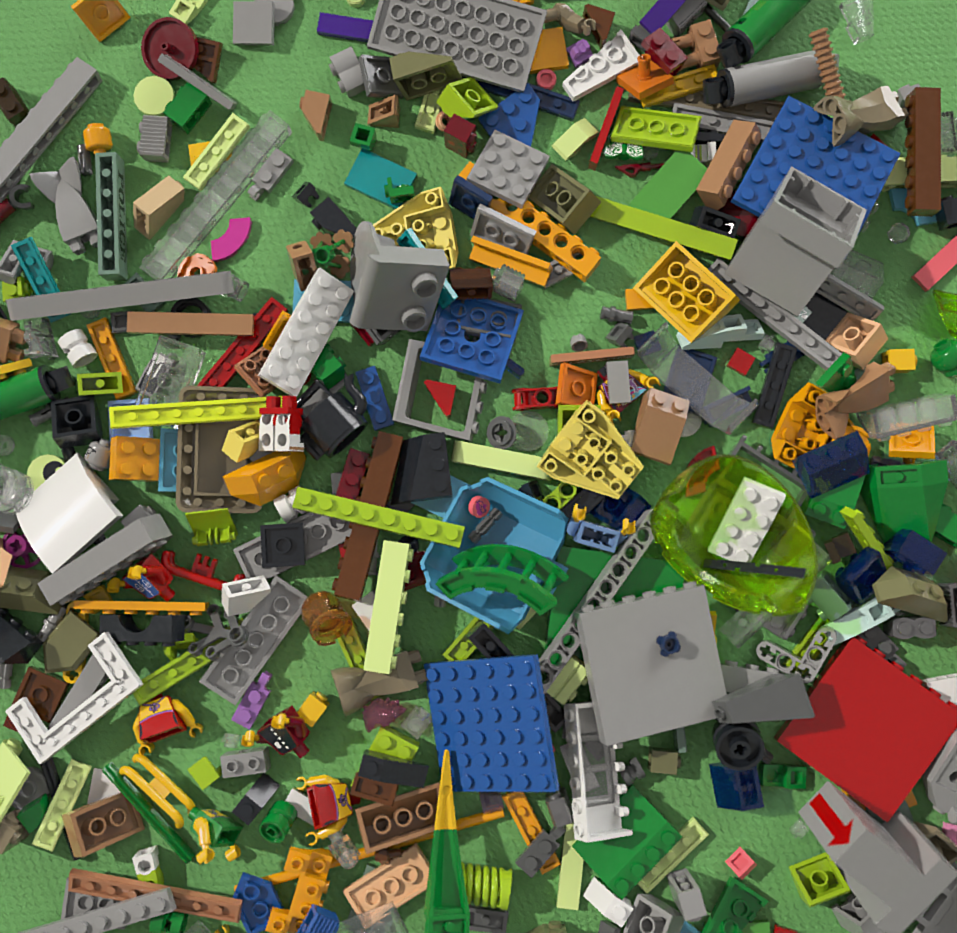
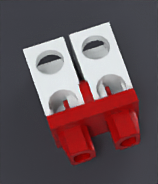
M266 396V408H259V414L262 415L260 417L258 451L304 452V443H300L303 409L297 408V396H282V407L281 397Z

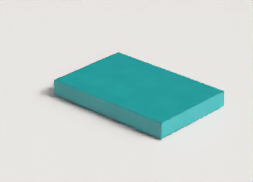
M361 149L344 185L393 209H397L403 203L391 204L390 197L386 198L384 185H388L387 178L391 177L393 188H397V186L402 184L412 186L417 173L366 149Z

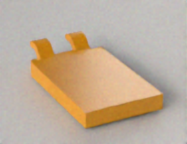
M563 28L543 29L530 74L539 73L543 69L552 71L568 69L569 61Z

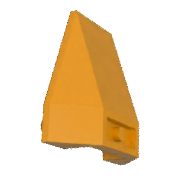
M807 383L787 402L771 437L774 459L790 468L818 471L827 451H831L832 437L827 435L818 424L815 408L816 398L821 394L827 393L826 391L812 383ZM848 418L847 426L854 425Z

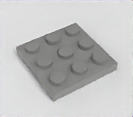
M494 130L470 171L467 181L522 209L546 167L550 156Z

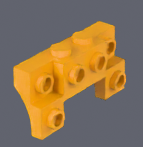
M290 846L284 871L299 874L298 883L290 909L272 907L265 931L270 933H297L311 905L315 904L323 907L324 901L320 899L322 893L327 894L330 881L326 879L334 851L324 848L302 849Z

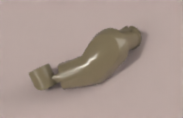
M555 3L553 8L547 9L544 24L557 21L566 31L577 34L584 33L586 36L591 33V30L595 31L596 29L595 20H585V18L576 14L565 3Z

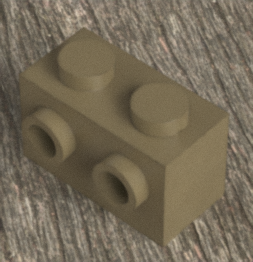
M15 809L6 814L0 823V854L21 843L30 834L16 817L21 810Z

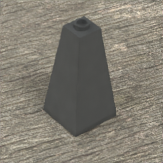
M771 674L712 701L714 713L719 723H747L815 717L800 674Z

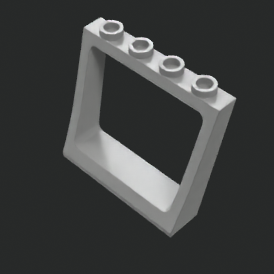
M409 339L392 420L398 424L433 433L445 432V436L472 442L473 435L477 434L479 430V422H476L477 415L481 414L483 410V402L480 400L481 395L486 393L487 382L484 381L485 379L475 377L466 426L462 432L411 419L422 363L420 354L425 342Z

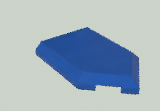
M245 872L242 873L232 898L243 900L240 919L246 932L259 933L266 930L272 907L285 908L271 881Z

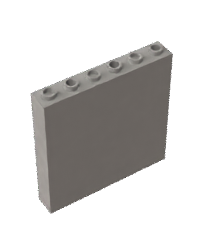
M696 581L683 583L681 588L676 589V586H669L663 588V592L647 591L642 593V597L635 598V595L622 597L620 602L614 603V600H607L601 602L602 606L593 607V605H585L580 607V611L574 612L599 739L604 745L609 746L717 718L712 701L727 694L705 585L696 584ZM673 631L677 634L676 638L679 640L681 649L677 653L663 657L660 654L661 649L659 644L656 643V638L658 636H665L668 632Z

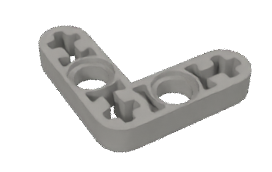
M830 626L820 627L802 658L769 640L761 641L757 646L756 653L760 659L786 674L801 675L802 672L798 669L795 670V673L791 671L795 667L796 661L799 662L798 668L805 670V668L810 669L809 674L811 676L806 675L805 678L801 676L803 683H809L815 678L834 646L837 633ZM829 631L833 639L826 640L824 646L828 648L825 650L824 647L819 645L823 638L821 633ZM767 645L770 646V651L776 654L777 650L780 651L776 661L771 660L774 657L772 654H762L763 649H761V646L764 648ZM812 649H819L822 652V658L813 660L809 653ZM782 656H788L791 658L792 664L789 667H784L780 664L779 659Z

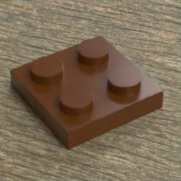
M29 666L12 705L21 698L27 697L40 719L51 723L70 683L50 673L45 674V671L39 668Z

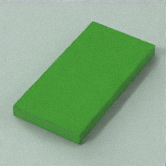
M676 150L628 206L671 219L695 193L707 167L690 152Z

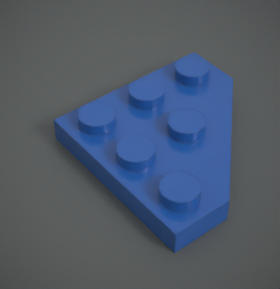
M527 83L524 92L516 91L500 102L497 110L483 114L478 120L489 137H491L494 130H497L531 147L540 99L530 84Z

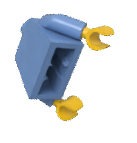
M575 504L572 517L567 526V533L573 536L575 542L615 553L616 547L627 538L628 534L635 533L636 521L629 523V519L626 518L623 520V529L616 531L584 520L587 507L579 509L577 508L578 504Z

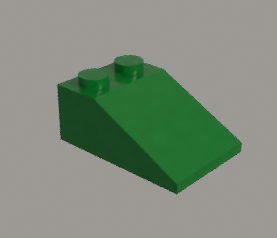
M827 451L813 479L815 483L801 505L804 514L845 529L847 522L840 511L845 506L853 510L855 509L868 465Z

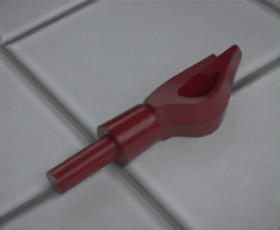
M664 163L628 164L615 166V169L633 178L640 171L649 172L651 169H660ZM627 170H632L634 173H629Z

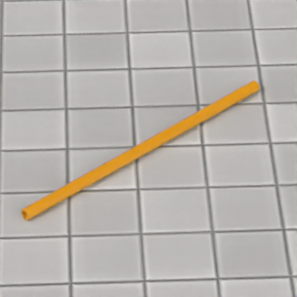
M503 807L457 819V831L505 817ZM434 832L389 847L390 849L402 848L416 842L426 841L433 838ZM363 847L335 855L332 858L329 869L375 856V852L366 854ZM281 871L261 878L271 881L273 885L297 879L300 875Z

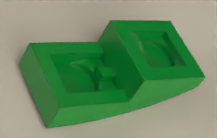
M760 763L759 785L784 787L786 789H806L807 767Z

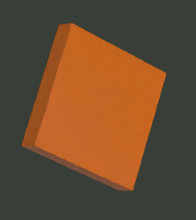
M568 363L560 364L555 404L582 405L588 400L594 405L598 374Z

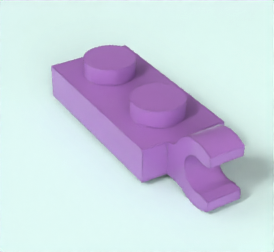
M265 670L261 674L258 683L252 681L231 719L232 721L249 730L252 728L271 692L266 686L273 674Z

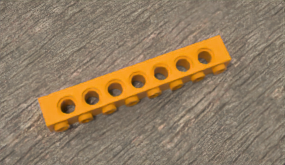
M469 161L459 176L467 180L475 164ZM500 198L492 199L491 209L536 230L537 232L532 244L553 260L559 262L560 265L571 271L583 282H586L599 266L601 257L596 249L588 248L578 236H572L566 232L567 230L560 223L555 224L551 221L548 214L543 211H537L529 200L525 202L522 209L517 207V210L509 211L507 208L514 205ZM530 217L534 221L532 223H525L523 220ZM547 229L550 231V234L542 235L540 231ZM559 241H563L567 245L561 248L558 247L556 243ZM575 253L582 254L583 258L580 260H576L573 258L572 255Z

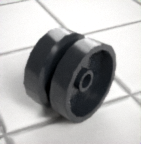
M718 720L714 724L712 730L713 743L716 755L723 765L729 769L741 771L756 766L762 760L765 747L756 722L719 723Z

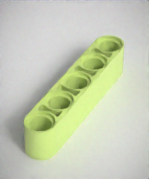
M463 441L454 442L451 462L545 481H551L552 478L537 468L542 457Z

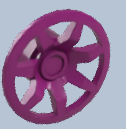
M15 532L9 537L11 533H5L3 536V547L5 551L12 555L11 566L31 568L41 561L38 557L34 562L30 563V556L28 554H36L25 534L19 535ZM19 556H22L26 565H20L14 561Z

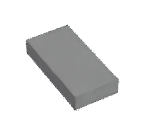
M628 360L606 362L609 405L631 403Z

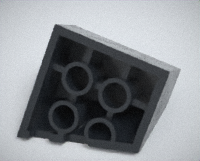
M445 432L425 434L404 440L390 505L453 497Z

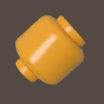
M91 123L83 130L85 148L88 151L94 152V155L95 153H106V151L112 149L110 129L104 127V124Z

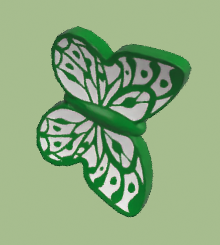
M611 135L609 136L610 144L604 150V158L615 159L618 157L621 160L631 158L637 161L643 159L644 152L641 145L611 142Z

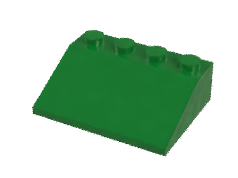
M633 785L627 788L626 793L619 796L620 806L629 809V815L621 817L622 828L632 830L633 835L594 842L577 840L572 845L575 851L621 900L682 838L679 831Z

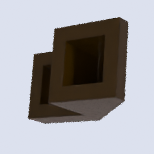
M847 531L824 542L833 564L841 562L843 557L856 553V549Z

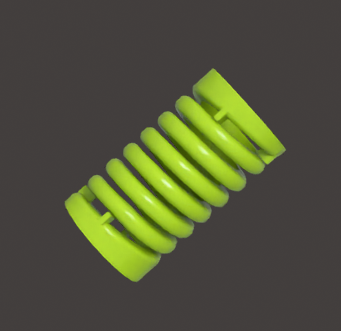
M461 862L468 905L472 904L474 895L475 906L480 905L482 897L483 907H488L490 899V907L492 909L499 907L501 910L507 911L511 892L512 869L507 871L500 867L497 870L495 866H492L489 870L487 865L481 868L479 864H475L473 867L471 863L465 865Z

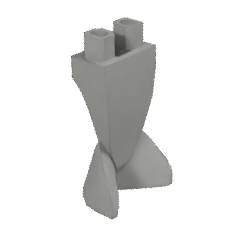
M70 157L59 171L29 174L35 186L55 203L56 219L64 243L71 248L73 253L76 255L85 253L86 249L83 243L90 241L91 246L94 248L98 247L97 217L81 196V175L77 160L74 157Z

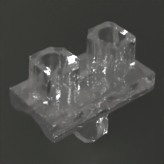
M341 830L330 834L329 838L332 842L328 846L330 852L343 868H353L358 862V856L361 855L348 834L344 836Z

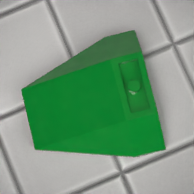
M947 460L923 461L920 464L890 466L868 465L860 492L885 547L931 546L949 482Z

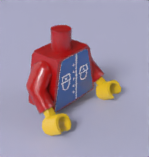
M149 554L130 567L123 576L122 581L119 578H112L107 584V592L118 593L120 587H123V589L134 588L147 599H152L159 595L166 602L176 593L168 586L173 580V575L152 554Z

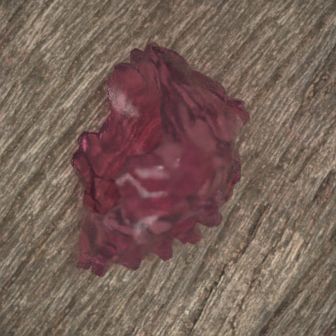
M380 698L372 700L370 705L363 707L364 711L362 712L366 731L370 733L380 725L384 728L389 726L396 718L403 715L407 708L399 706L398 700L390 702V698L386 700Z

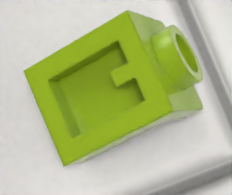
M22 276L17 277L15 284H8L2 281V297L5 303L6 299L31 296L30 294L33 292L29 280Z

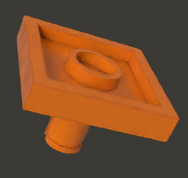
M649 54L639 55L637 57V66L616 75V82L639 100L674 84V76L671 74L667 75L660 66L651 61Z

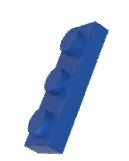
M372 366L355 372L361 391L367 400V409L374 430L378 431L395 425L376 367Z

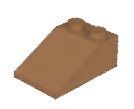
M651 387L641 398L631 446L633 452L670 466L687 419L690 401Z
M121 792L61 815L74 857H85L145 829L140 813Z

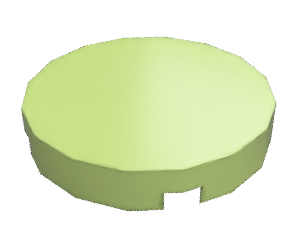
M158 76L144 78L138 83L134 91V102L138 109L146 115L164 116L163 112L167 103L175 98V91L170 83Z

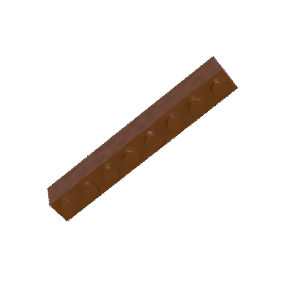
M379 431L378 436L373 437L371 448L374 449L372 457L368 456L367 476L362 477L360 488L363 490L361 496H357L356 501L387 507L404 441L402 436ZM350 523L351 534L350 537L346 536L343 549H346L344 557H340L338 563L340 574L338 578L334 579L332 590L335 591L334 595L336 597L361 603L380 529Z

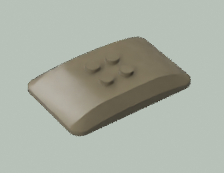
M185 386L179 393V402L258 398L260 396L252 388ZM255 420L178 425L176 506L179 510L189 513L228 508L230 513L251 514L260 511L262 506L231 496L223 479L224 475L252 462L247 458L236 463L222 451L228 431Z

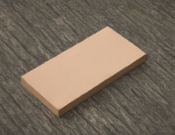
M416 842L402 851V857L391 858L390 864L378 866L345 887L343 893L364 928L366 929L427 890L430 863Z

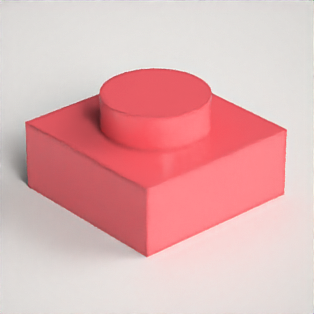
M741 847L725 861L741 880L757 866Z

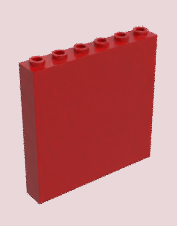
M856 635L855 638L852 637L843 641L808 689L807 695L815 717L786 720L774 738L888 823L957 728V705L950 701L945 703L940 699L942 696L940 693L932 688L928 690L921 685L923 681L912 674L909 677L903 673L904 668L894 661L889 663L884 659L886 657L884 653L876 648L871 650L866 646L868 642Z

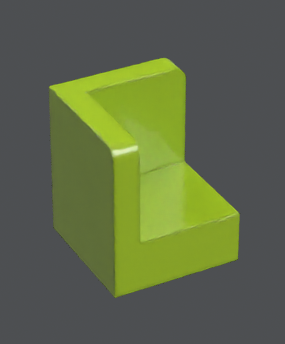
M204 756L187 769L202 790L222 776L221 766L215 769L207 756Z

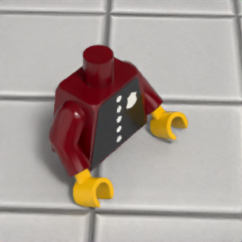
M291 705L269 718L257 731L256 735L252 730L247 731L242 736L241 745L251 747L254 745V741L259 744L272 746L280 755H285L293 750L299 758H302L310 750L304 744V740L309 736L310 731L304 719L299 716Z

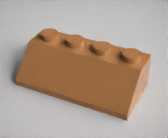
M733 120L696 189L705 206L719 210L725 205L728 198L731 197L733 188L741 178L746 164L750 161L755 147L761 140L762 135L755 122Z
M440 782L397 795L392 807L376 802L355 809L366 854L434 832Z

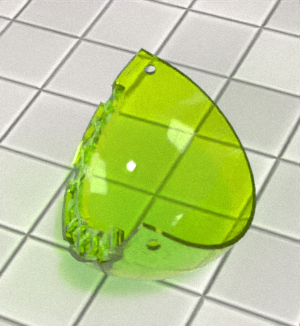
M730 454L707 457L678 474L660 495L650 519L655 543L661 545L663 549L661 554L686 581H696V584L705 585V590L713 594V599L730 607L759 615L761 611L770 612L772 616H786L803 612L812 595L817 579V552L807 519L787 488L773 474L757 463ZM744 477L786 494L785 500L751 563H756V567H760V564L805 568L804 578L739 571L740 568H735V571L703 567L705 559L728 560L708 552V546Z

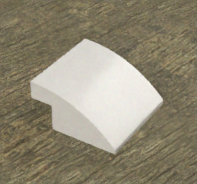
M76 453L15 508L17 519L27 540L52 574L72 562L123 517L114 505L119 499L97 473L87 466V462L79 453Z

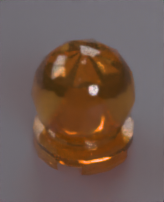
M321 590L312 593L303 602L301 610L302 620L310 629L309 633L317 645L328 646L335 644V639L343 634L347 636L352 629L353 622L348 612L343 609L341 600L332 592Z

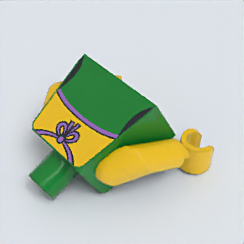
M194 807L189 812L188 818L193 821L190 831L199 837V846H202L203 849L196 856L199 864L203 862L207 864L214 858L215 853L209 846L212 848L230 846V849L225 851V856L229 862L241 855V849L235 842L244 827L243 825L216 809H199Z

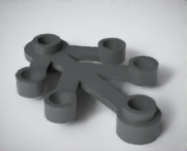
M212 604L207 608V614L211 617L214 626L195 623L193 618L185 615L186 633L198 632L208 635L198 642L191 643L188 647V652L194 657H198L202 654L203 648L220 638H225L216 646H209L205 651V656L211 661H215L219 658L220 652L230 646L240 647L244 645L249 638V632L245 627L239 626L237 620L239 614L228 617L226 612H224V617L229 621L230 630L224 629L220 617L222 610L216 604Z

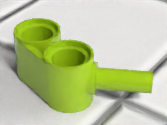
M561 481L559 486L544 498L543 502L547 504L548 501L555 500L558 503L557 509L562 510L576 496L577 488L574 485ZM564 486H570L573 489V493L570 496L562 494L561 489Z

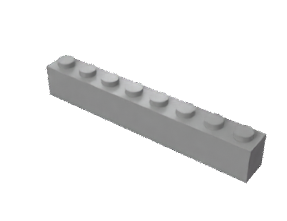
M78 57L68 64L64 73L54 81L53 86L48 92L44 93L37 105L30 109L26 118L16 126L15 131L10 137L3 141L0 147V203L102 82L98 71Z

